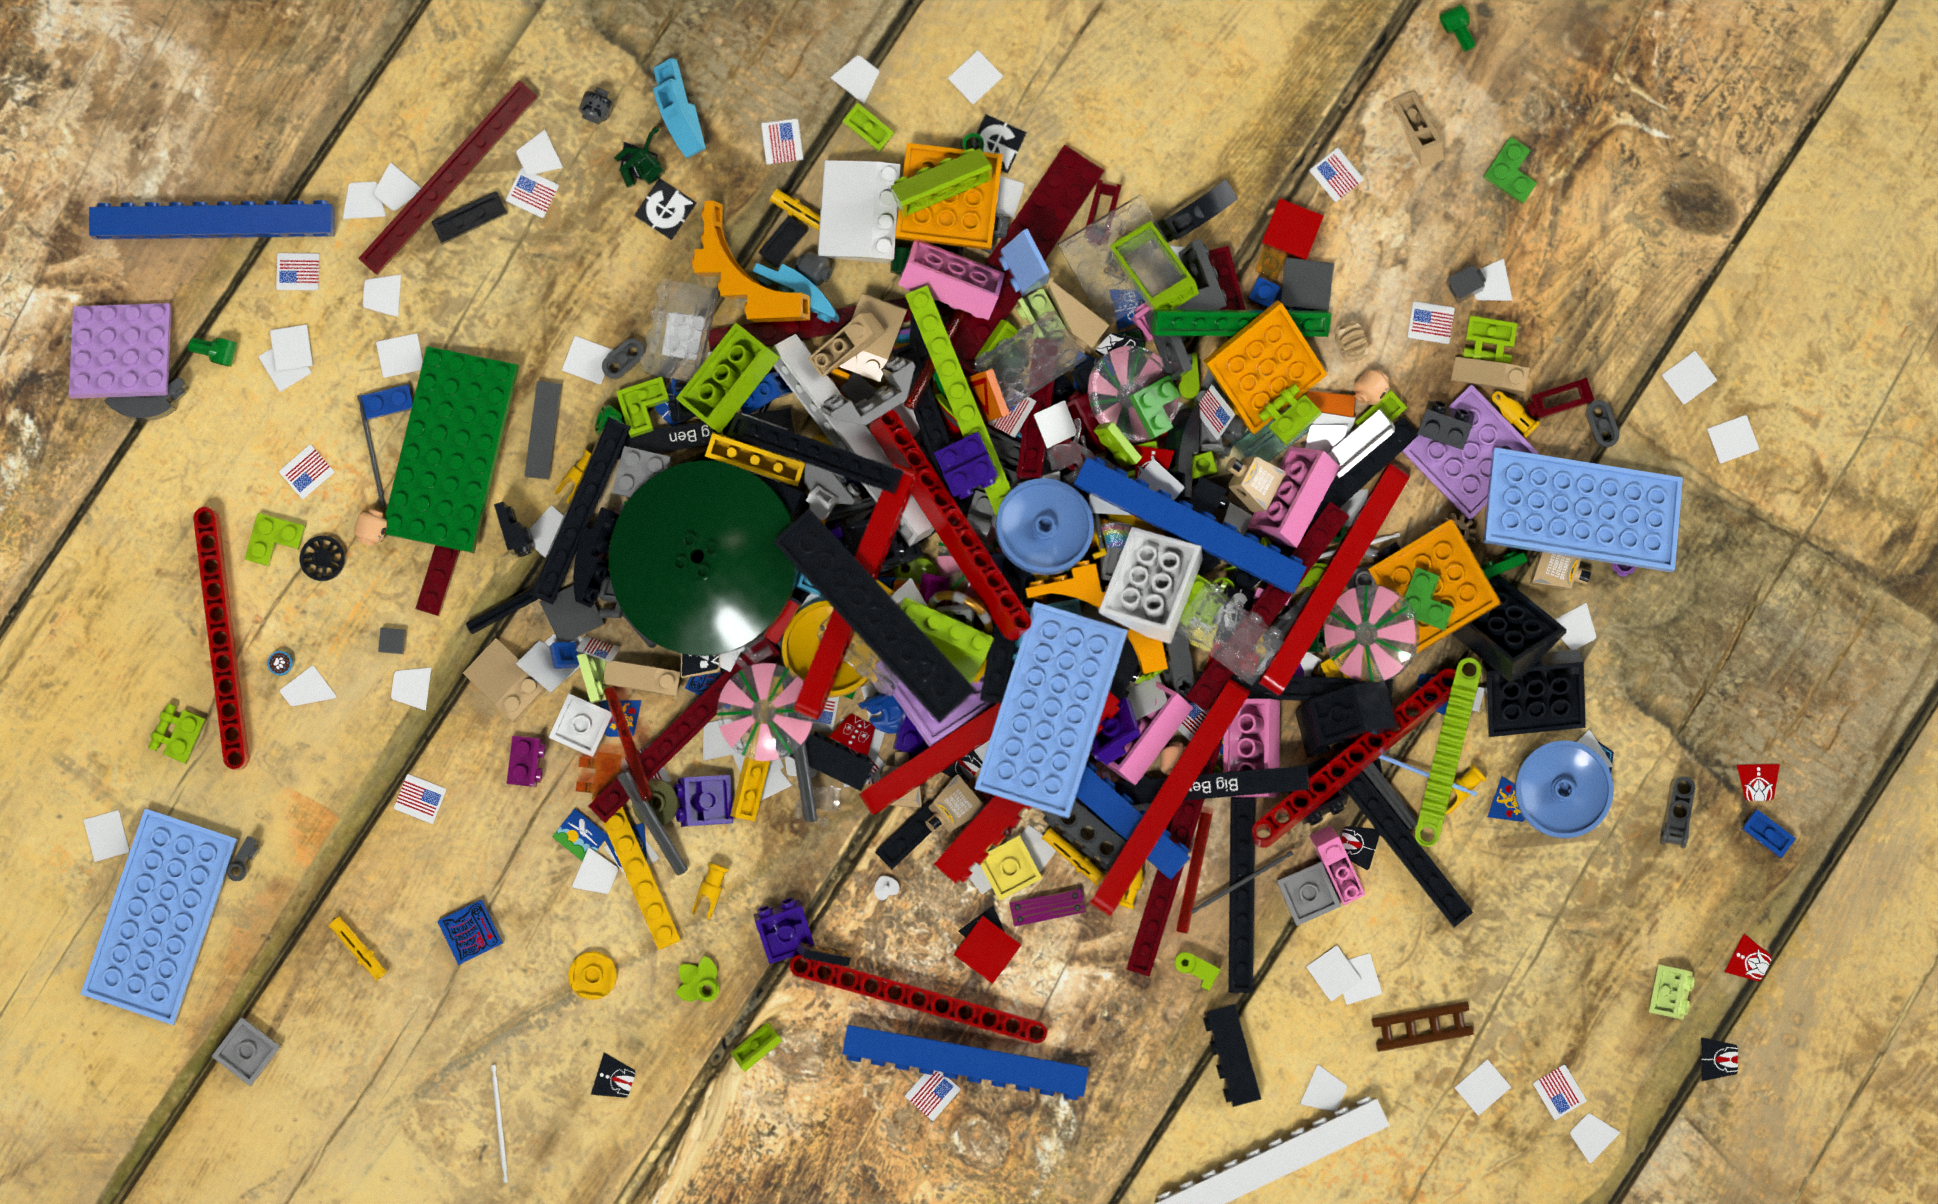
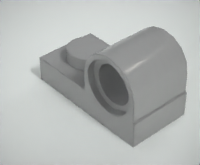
M975 490L966 519L983 544L987 538L994 511L987 494Z

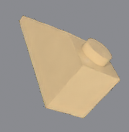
M1412 91L1392 99V104L1421 167L1425 168L1444 160L1442 141L1415 92Z
M1455 357L1450 381L1522 395L1526 390L1530 368L1507 363Z
M606 661L602 684L674 697L677 694L680 672L625 662Z

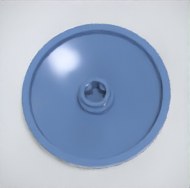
M1039 478L1019 484L1006 495L997 513L995 529L999 546L1013 564L1033 574L1053 575L1072 568L1084 557L1093 538L1094 521L1088 503L1077 490L1058 480Z
M1555 741L1535 749L1521 764L1515 780V798L1522 816L1534 829L1550 837L1573 838L1590 832L1606 817L1613 800V780L1608 766L1594 750L1574 741Z

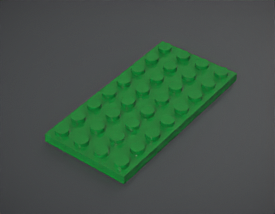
M426 347L385 515L387 520L385 535L475 553L519 365Z

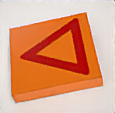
M993 369L966 377L984 423L1009 415Z

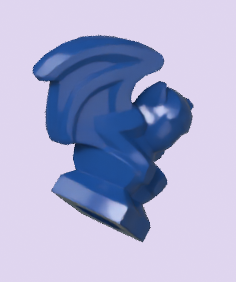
M885 683L878 685V692L858 703V706L861 709H866L871 714H877L881 711L882 714L880 716L869 719L870 723L884 733L895 734L897 733L902 707Z

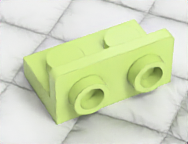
M1043 288L1025 298L1018 299L1019 306L1016 307V310L1022 320L1027 319L1030 325L1028 332L1033 341L1035 339L1051 340L1066 331Z
M585 653L577 655L590 702L594 704L614 698L616 695L613 686L602 684L606 660Z
M1658 964L1649 1013L1683 1020L1684 1015L1688 1014L1690 1002L1687 1000L1689 991H1692L1695 979L1692 977L1693 972Z

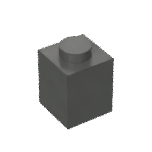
M1472 265L1449 277L1446 284L1458 304L1483 291L1486 279L1480 269L1476 270L1475 266Z

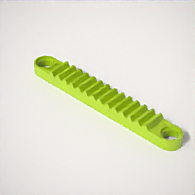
M1467 657L1459 662L1451 688L1415 831L1416 841L1424 847L1436 844L1441 835L1482 674V665L1474 657ZM1470 662L1476 666L1477 672L1474 676H1466L1463 673L1465 663ZM1423 828H1431L1435 833L1434 839L1431 841L1423 840L1421 837Z

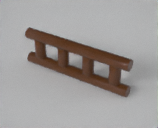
M1468 1001L1371 1018L1373 1028L1381 1027L1383 1041L1376 1042L1377 1052L1474 1035L1473 1026H1465L1462 1012L1469 1011ZM1453 1014L1455 1028L1441 1031L1438 1016ZM1429 1018L1431 1033L1417 1035L1414 1021ZM1405 1023L1407 1037L1393 1039L1390 1025Z

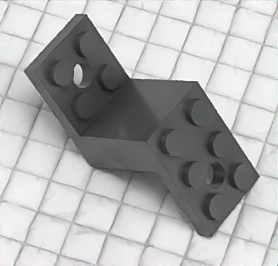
M1201 238L1194 240L1178 254L1182 264L1195 280L1199 294L1175 309L1222 310L1227 306V298L1224 290L1220 289L1218 284L1217 271L1211 266L1209 261L1208 248L1202 243ZM1149 310L1144 317L1151 332L1153 312ZM1151 333L1167 376L1170 375L1171 379L1175 381L1193 369L1191 366V355L1189 352H1186L1183 345V336H1155Z

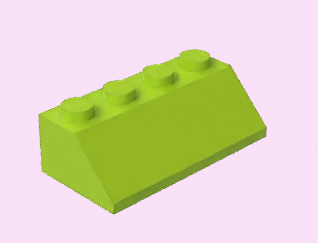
M974 148L968 149L961 153V157L953 160L952 158L944 159L938 163L939 166L932 169L926 167L917 171V175L911 178L905 176L894 181V185L891 186V192L902 217L911 215L991 181L992 166L981 148L974 150Z
M735 323L676 399L708 426L721 433L780 357L739 324Z
M903 598L898 603L902 610L972 684L987 656L994 637L909 598Z

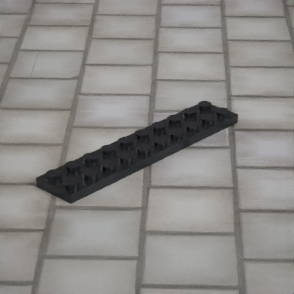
M810 509L803 513L773 541L938 723L946 719L976 691L970 682Z

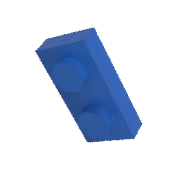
M409 385L361 396L367 420L411 410L413 404Z
M1757 809L1754 810L1741 828L1779 858L1784 856L1796 840L1795 837Z

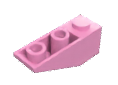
M1329 825L1309 835L1314 849L1342 904L1345 906L1364 896L1363 888L1343 844L1332 826Z

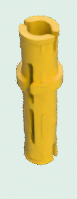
M778 188L774 191L769 200L770 202L787 211V215L790 217L793 215L819 231V224L806 216L807 214L820 222V215L801 204V200L798 198L793 199ZM786 201L794 207L798 208L802 211V213L798 212L797 210L785 204L784 202Z
M1052 827L1042 836V840L1076 868L1075 871L1077 873L1081 872L1095 886L1107 875L1090 861L1091 858L1088 855L1085 857Z
M341 916L329 924L328 927L333 930L343 944L358 959L357 963L360 966L363 965L375 981H378L388 972L374 957L375 953L367 949L357 935L342 920Z

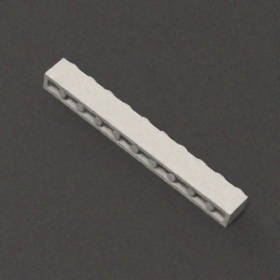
M794 334L774 345L771 351L780 357L775 363L774 368L833 446L892 467V463L865 425L832 418L820 410V407L825 405L824 401L829 397L843 395L831 378L827 375L824 377L819 375L808 359L811 353L808 351L806 344ZM863 484L877 503L882 490ZM911 494L899 523L900 534L909 546L929 536L935 530Z
M1370 1096L1358 1100L1356 1102L1358 1106L1350 1110L1346 1106L1335 1111V1117L1329 1120L1323 1117L1312 1122L1313 1127L1308 1130H1304L1302 1127L1291 1132V1138L1282 1141L1281 1138H1278L1268 1143L1269 1148L1260 1152L1258 1148L1247 1153V1159L1240 1162L1234 1159L1224 1164L1225 1169L1217 1173L1214 1169L1201 1175L1203 1179L1196 1183L1193 1180L1183 1183L1179 1186L1181 1190L1173 1194L1170 1190L1157 1196L1158 1201L1154 1203L1226 1204L1390 1125L1377 1098L1371 1099Z

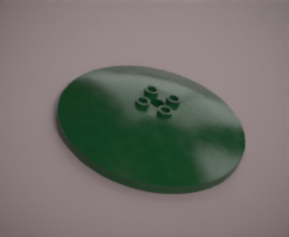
M686 462L665 469L650 478L631 496L616 521L609 547V573L612 588L628 620L639 632L657 645L674 652L693 656H713L729 653L758 639L774 625L785 610L793 594L799 570L773 543L776 538L793 524L787 507L777 493L762 479L747 470L724 462ZM697 550H701L704 553V559L700 563L693 561V554Z

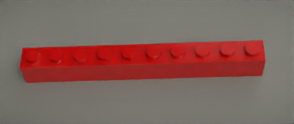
M1110 692L1095 737L1104 728L1101 724L1106 718L1112 719L1120 710L1118 707L1120 701ZM994 796L934 865L955 884L959 882L964 884L973 874L970 870L977 863L980 866L988 858L989 854L987 851L992 845L997 847L1006 837L1003 833L1009 827L1013 829L1022 820L1019 815L1025 809L1029 811L1033 807Z

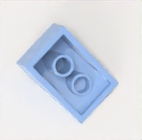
M1025 229L1001 249L1000 254L1002 257L998 258L1004 271L1009 269L1013 277L1009 279L1015 292L1020 291L1022 296L1048 284L1050 274L1028 229Z

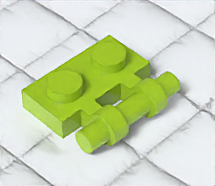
M1469 316L1465 341L1475 343L1473 349L1464 347L1463 357L1511 364L1512 355L1503 354L1504 347H1514L1518 323ZM1483 343L1496 345L1495 352L1482 350Z
M1295 384L1288 389L1284 388L1279 393L1280 396L1272 403L1268 402L1263 407L1264 410L1258 414L1262 422H1265L1270 417L1274 420L1269 425V430L1285 446L1322 415L1321 410L1306 395L1298 401L1294 398L1300 391ZM1288 403L1290 408L1281 415L1278 410Z
M168 703L165 710L160 713L159 718L161 719L156 730L151 733V741L148 748L157 751L160 743L167 745L163 753L164 755L187 764L207 720L186 710H183L180 717L177 718L173 716L176 706ZM169 723H172L176 726L171 737L168 738L164 734Z

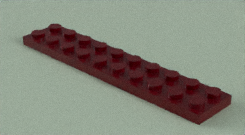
M1065 144L1008 228L1006 237L1000 240L984 264L1005 273L998 300L989 320L977 318L961 309H954L944 324L957 358L972 369L978 363L975 357L1001 319L1006 321L1018 303V299L1022 297L1020 291L1015 292L1009 279L1013 277L1009 269L1004 271L998 259L1002 257L1000 254L1001 249L1023 230L1028 229L1045 262L1096 186L1098 179L1104 174L1103 169Z

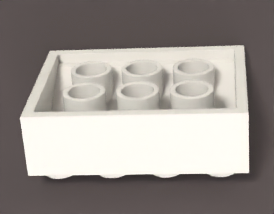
M824 161L817 252L819 256L886 264L894 260L898 206L891 192V186L894 185V181L900 178L901 164L875 161Z
M1131 527L1099 613L1146 637L1171 644L1203 560L1201 546Z

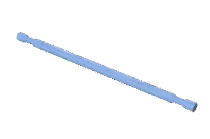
M1383 754L1379 757L1429 778L1430 773ZM1456 783L1453 784V788L1470 793L1476 797V791L1468 790Z

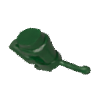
M657 126L648 134L644 148H624L614 157L617 162H620L628 154H634L619 168L627 188L636 185L630 169L633 167L637 170L641 180L645 181L648 185L653 184L665 173L662 164L648 150L652 136L659 131Z

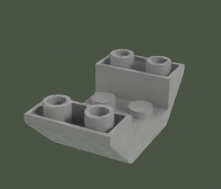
M893 357L885 363L886 367L881 369L890 387H881L875 391L874 397L869 400L863 399L853 405L851 400L841 395L838 397L833 395L824 401L825 405L820 407V410L832 418L867 425L907 400L915 365L912 361L903 357Z

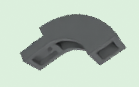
M178 377L168 385V395L146 398L137 396L108 397L104 402L113 410L130 419L152 421L166 417L176 411L171 402L173 400L176 402L186 395L185 390L189 386L183 379Z

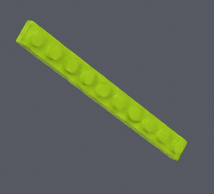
M924 286L905 294L963 438L979 432L999 474V477L994 479L995 484L984 488L997 517L999 507L1006 495L1011 491V488L928 286Z

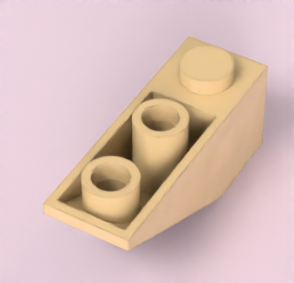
M873 313L859 314L808 359L819 375L824 377L869 347L885 333V330Z

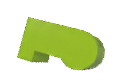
M1197 353L1190 354L1193 369L1180 378L1181 382L1178 386V392L1184 400H1193L1199 393Z
M1212 451L1192 457V480L1219 474Z
M1188 952L1178 954L1174 961L1175 968L1180 973H1190L1203 980L1200 987L1207 991H1210L1221 970Z

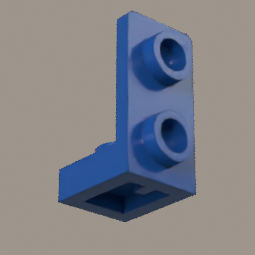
M778 372L769 373L741 406V410L744 414H751L774 399L788 396L793 392Z

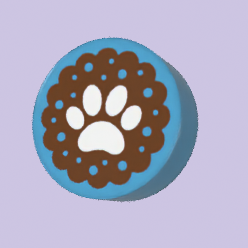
M277 651L270 655L267 664L273 674L284 676L292 670L293 660L288 653Z

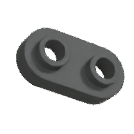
M637 339L624 341L603 360L602 371L605 376L616 380L629 372L644 358L645 349L643 344ZM631 348L637 349V354L635 356L629 355V350ZM618 364V371L612 372L610 370L611 365Z
M1593 401L1586 408V418L1594 440L1603 448L1612 447L1619 440V430L1611 408L1605 401ZM1595 409L1601 411V417L1594 416L1593 412ZM1603 432H1608L1610 434L1609 440H1604L1602 438Z

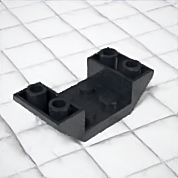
M1385 681L1353 684L1310 699L1295 711L1307 758L1331 751L1329 745L1367 732L1378 735L1398 728Z

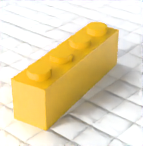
M712 432L705 453V457L738 466L797 487L805 463L716 432Z

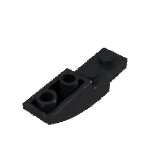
M1224 178L1184 201L1183 205L1152 223L1165 241L1169 243L1174 239H1180L1230 206L1238 198L1227 179ZM1152 240L1150 243L1153 246L1154 250L1158 249L1157 245Z
M1199 406L1178 410L1171 423L1174 428L1168 430L1164 444L1165 450L1174 451L1168 472L1185 487L1174 500L1176 502L1192 498V455L1199 453Z
M603 507L599 511L593 528L590 529L584 526L574 563L573 583L575 601L592 608L593 603L596 601L600 586L608 573L609 562L604 561L603 558L609 549L611 536L619 514Z

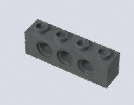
M1074 801L1071 811L1075 815V821L1071 825L1064 824L1059 815L1042 811L1045 815L1043 818L1045 822L1053 828L1058 825L1064 830L1062 835L1072 843L1075 840L1083 845L1080 850L1090 858H1093L1094 855L1102 861L1100 866L1108 872L1127 844L1125 840L1076 801ZM1084 826H1090L1094 830V837L1091 840H1084L1081 837L1080 831ZM1104 841H1108L1113 845V852L1108 856L1103 855L1099 850L1100 844Z

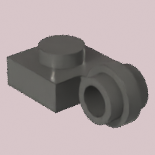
M247 836L235 856V861L227 868V875L231 880L241 881L246 877L247 868L244 864L249 859L254 860L260 850L257 847L260 843L259 840L252 836ZM236 867H239L241 871L238 876H235L233 873Z

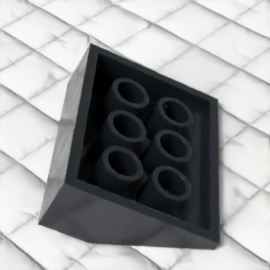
M1497 575L1489 580L1502 604L1451 634L1512 683L1529 672L1566 634L1567 629L1501 575Z
M1579 650L1546 653L1529 672L1512 683L1482 660V678L1489 737L1586 728L1584 661Z

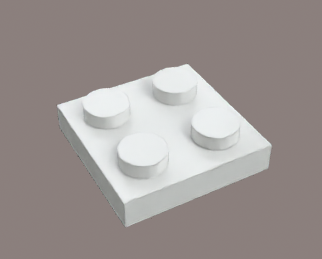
M568 693L549 738L594 758L614 713Z

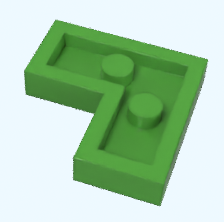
M1510 137L1483 177L1521 204L1526 201L1537 182L1518 170L1530 149Z
M1170 375L1128 396L1150 439L1156 438L1174 428L1163 408V405L1180 397Z
M1416 567L1400 608L1401 610L1407 606L1409 609L1400 614L1446 630L1454 608L1432 599L1441 576Z

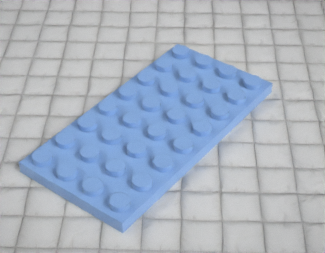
M1494 448L1491 457L1483 543L1673 572L1675 571L1683 477Z
M1034 602L1030 613L1032 625L1023 635L975 789L1069 818L1128 630Z
M145 808L81 995L175 1025L238 839Z

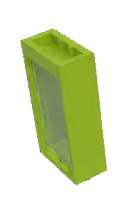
M1152 221L1139 225L1133 232L1118 238L1110 245L1114 259L1152 312H1154V309H1175L1199 294L1195 280Z

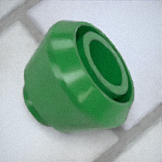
M609 404L601 407L597 415L595 431L598 435L607 417L623 424L625 422L621 412Z

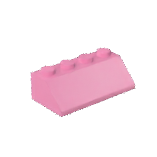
M914 240L898 285L911 292L928 286L933 300L946 303L954 309L969 312L977 318L989 320L998 300L1005 273L929 243Z
M1289 447L1278 467L1284 470L1286 474L1267 511L1254 512L1247 528L1262 537L1267 536L1272 542L1280 546L1297 548L1340 466L1324 450Z
M1157 681L1156 687L1165 692L1167 702L1162 708L1136 720L1141 735L1124 745L1125 754L1105 765L1135 786L1193 709L1177 692Z
M1246 699L1224 734L1223 773L1279 768L1280 700ZM1267 793L1233 797L1279 798V793Z

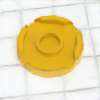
M597 951L585 952L571 963L568 971L569 984L579 997L588 1000L601 999L613 990L617 981V969L607 955Z

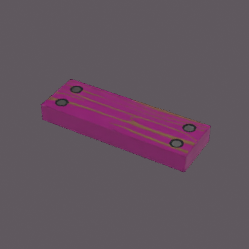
M1081 888L1009 903L1014 927L1086 912Z

